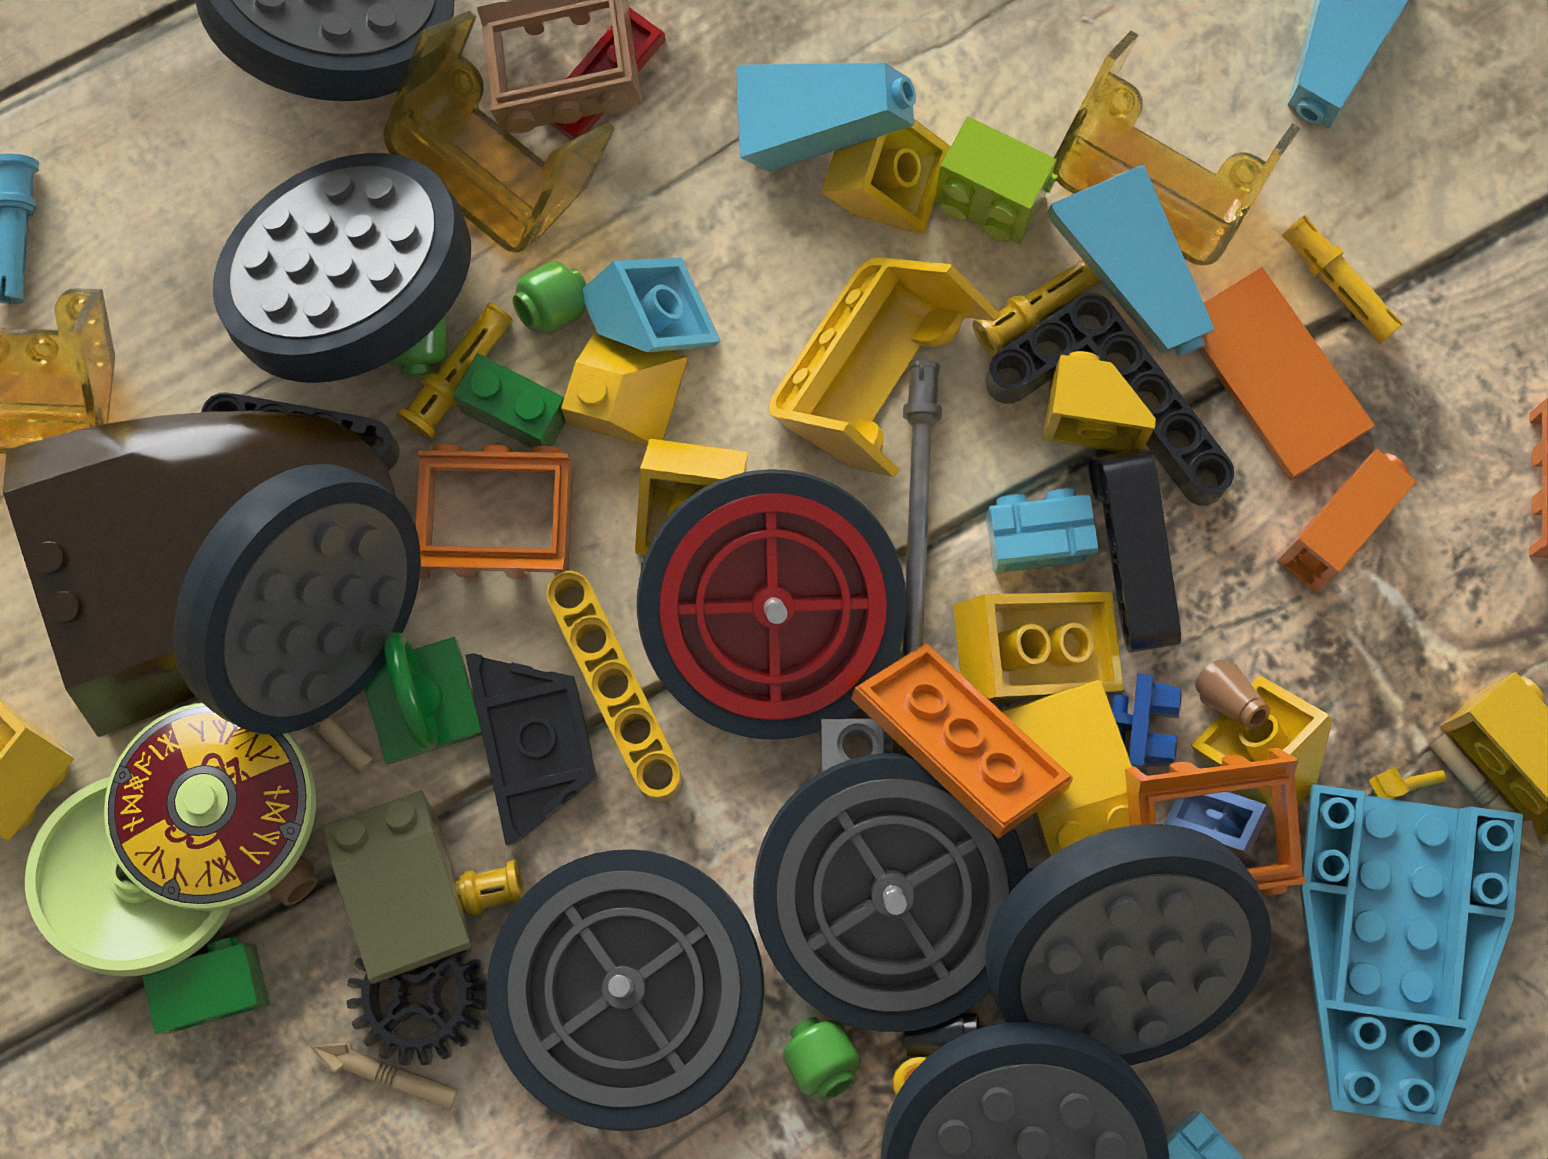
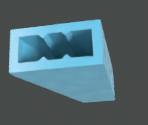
M1315 0L1288 105L1296 109L1297 113L1304 120L1314 124L1320 123L1330 128L1409 0Z
M886 63L756 64L736 67L740 158L768 172L914 126L913 106L916 102V93L912 81L909 77Z
M1144 164L1050 205L1047 211L1050 221L1161 355L1175 349L1177 356L1181 357L1205 346L1202 337L1215 330Z

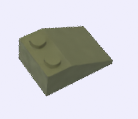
M422 790L324 825L332 867L371 984L472 948L441 825Z

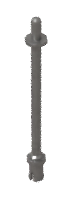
M920 360L909 363L908 403L903 405V418L912 426L906 562L907 613L903 635V657L923 645L931 429L942 418V407L937 404L940 364L924 360V369L920 368ZM900 746V748H901V750H902L903 752L908 753L906 750H904V749Z

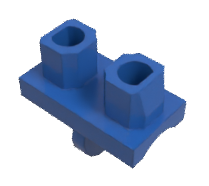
M1137 673L1133 715L1127 714L1128 696L1114 695L1112 713L1123 743H1125L1126 730L1131 731L1129 751L1131 765L1142 773H1147V766L1162 767L1176 763L1177 736L1151 733L1152 716L1180 717L1182 691L1181 688L1155 683L1152 674Z

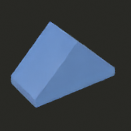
M1229 792L1178 798L1175 800L1164 824L1190 828L1205 833L1220 841L1241 859L1250 854L1271 808L1266 804Z

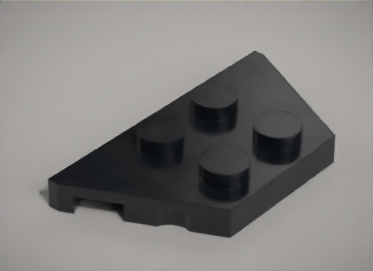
M471 653L465 656L505 844L509 847L519 843L598 776L578 686L574 676L553 671L536 670L531 666L514 662L510 664Z

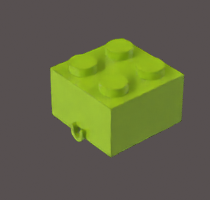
M967 116L940 165L934 203L940 205L941 210L951 218L960 221L968 219L983 226L984 231L994 239L1003 242L1011 240L1021 244L1046 194L1050 193L1058 175L1053 173L1057 159Z

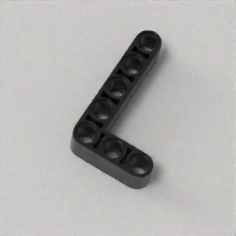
M1087 293L1078 297L999 350L993 356L986 377V388L989 395L996 401L1003 404H1013L1052 379L1061 355L1069 356L1070 353L1077 351L1089 352L1099 356L1100 361L1109 362L1107 355L1111 353L1124 355L1129 360L1130 367L1116 369L1135 393L1148 391L1153 393L1159 401L1158 407L1148 408L1156 418L1155 429L1146 445L1183 495L1191 503L1199 506H1209L1216 503L1232 484L1234 466L1229 457L1106 297L1097 293ZM1082 315L1094 316L1099 320L1101 328L1096 330L1086 329L1079 323L1078 317ZM1043 341L1054 342L1060 347L1062 354L1056 357L1046 356L1039 350L1037 345ZM1003 368H1012L1020 373L1022 380L1016 384H1008L999 378L997 372ZM1170 430L1182 432L1186 435L1189 446L1185 448L1173 446L1168 441L1166 432ZM1200 469L1212 471L1218 479L1219 486L1215 488L1203 486L1196 477V471Z

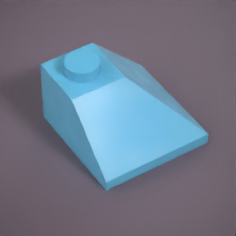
M682 258L613 261L582 288L584 304L599 335L645 352L712 347L721 342Z

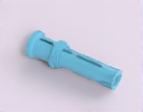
M12 153L0 154V303L11 304V298H14V304H21L24 302L28 217L32 216L37 210V202L32 198L34 174L39 171L40 164L35 158Z

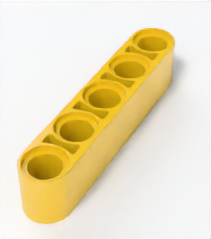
M576 571L560 572L551 579L547 586L546 596L552 612L639 790L647 799L653 802L663 803L670 801L678 795L682 788L683 776L678 762L589 581L584 575ZM575 587L585 592L583 601L577 607L569 609L559 605V597L566 589ZM599 631L606 635V643L600 651L586 653L580 649L581 640L588 632ZM619 675L628 680V688L622 696L607 698L602 694V685L610 676ZM644 720L650 725V734L642 743L632 744L624 740V729L631 721ZM655 765H666L673 772L670 784L660 790L649 788L645 783V776L648 770Z

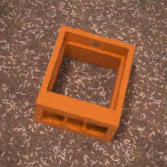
M1376 448L1348 477L1277 561L1316 593L1342 570L1417 481L1408 474L1409 469L1399 458L1389 453L1383 454Z

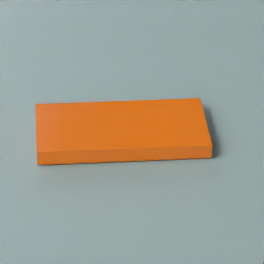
M1263 267L1204 302L1215 330L1202 337L1205 346L1198 350L1290 481L1373 429L1375 426L1373 421Z
M927 643L854 689L851 699L998 839L1070 787L1073 777Z

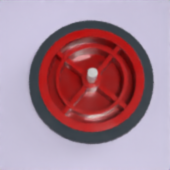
M765 469L739 473L718 480L689 497L669 516L656 534L645 556L639 577L636 609L638 628L647 658L657 677L681 705L703 721L723 731L755 739L779 740L822 730L821 719H845L859 708L851 699L855 687L892 665L898 655L906 624L907 597L903 570L896 549L878 519L865 505L839 486L822 478L790 470Z

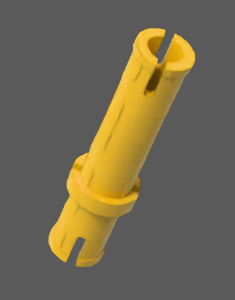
M1307 215L1298 219L1282 234V237L1296 249L1310 266L1308 271L1314 278L1319 276L1333 290L1336 296L1369 330L1370 334L1379 344L1404 324L1342 256L1344 253L1339 245L1333 246L1318 231Z

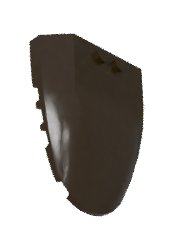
M263 411L199 412L153 416L108 423L63 433L6 450L3 495L65 690L98 738L109 737L198 700L183 680L175 656L173 634L177 602L188 569L199 548L218 521L243 496L273 476L290 469L314 464H331L352 470L373 479L396 496L386 464L363 437L327 418L305 413Z

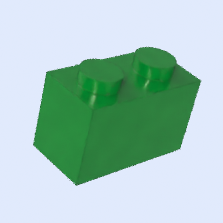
M478 353L452 395L462 413L531 448L535 446H553L566 422L561 410L564 400L563 396Z
M238 937L221 939L207 944L208 953L188 957L164 970L142 975L154 1033L171 1034L269 1006L256 945L239 944Z

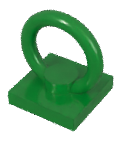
M401 632L389 633L384 641L386 662L364 688L385 763L390 765L481 736L482 731L473 690L456 637L454 636L413 649L407 637Z

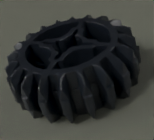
M472 948L443 958L435 967L430 966L421 974H415L409 970L390 977L389 979L395 987V997L391 1005L386 1009L388 1013L384 1016L379 1004L381 981L371 984L367 973L364 980L350 978L347 984L348 987L362 989L361 998L347 1000V1008H363L364 1015L352 1021L353 1028L362 1029L371 1025L373 1029L365 1036L363 1043L371 1047L383 1038L384 1042L379 1054L383 1059H389L396 1049L400 1047L398 1056L400 1065H410L415 1050H417L420 1064L430 1065L433 1059L432 1047H435L442 1059L452 1057V1050L448 1040L451 1038L458 1046L466 1047L469 1044V1040L460 1030L462 1026L465 1025L473 1030H479L482 1026L478 1019L469 1016L471 1008L486 1010L488 1008L486 1000L473 999L474 990H484L487 988V979L472 980L471 978L472 973L479 971L484 966L481 959H474L465 963L463 959L472 950ZM357 958L354 965L366 972L362 958ZM454 971L458 983V1001L451 1017L441 1001L440 994L442 987L449 980L448 976ZM407 981L418 985L427 984L429 992L423 994L429 995L426 1003L430 1007L419 1003H409L407 996L413 994L408 993L410 985ZM418 1013L428 1021H432L440 1029L430 1036L419 1039L406 1037L394 1030L400 1022H406L410 1017Z

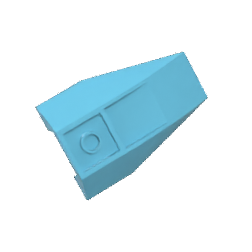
M1317 784L1311 785L1302 872L1303 877L1306 878V884H1300V894L1331 1110L1436 1126L1441 1125L1514 919L1523 814L1471 806L1456 809L1365 796V791Z

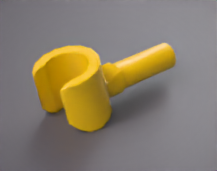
M1394 766L1371 778L1369 782L1379 798L1395 799L1417 788L1445 783L1446 775L1444 771L1440 770L1411 776L1403 780L1398 769Z

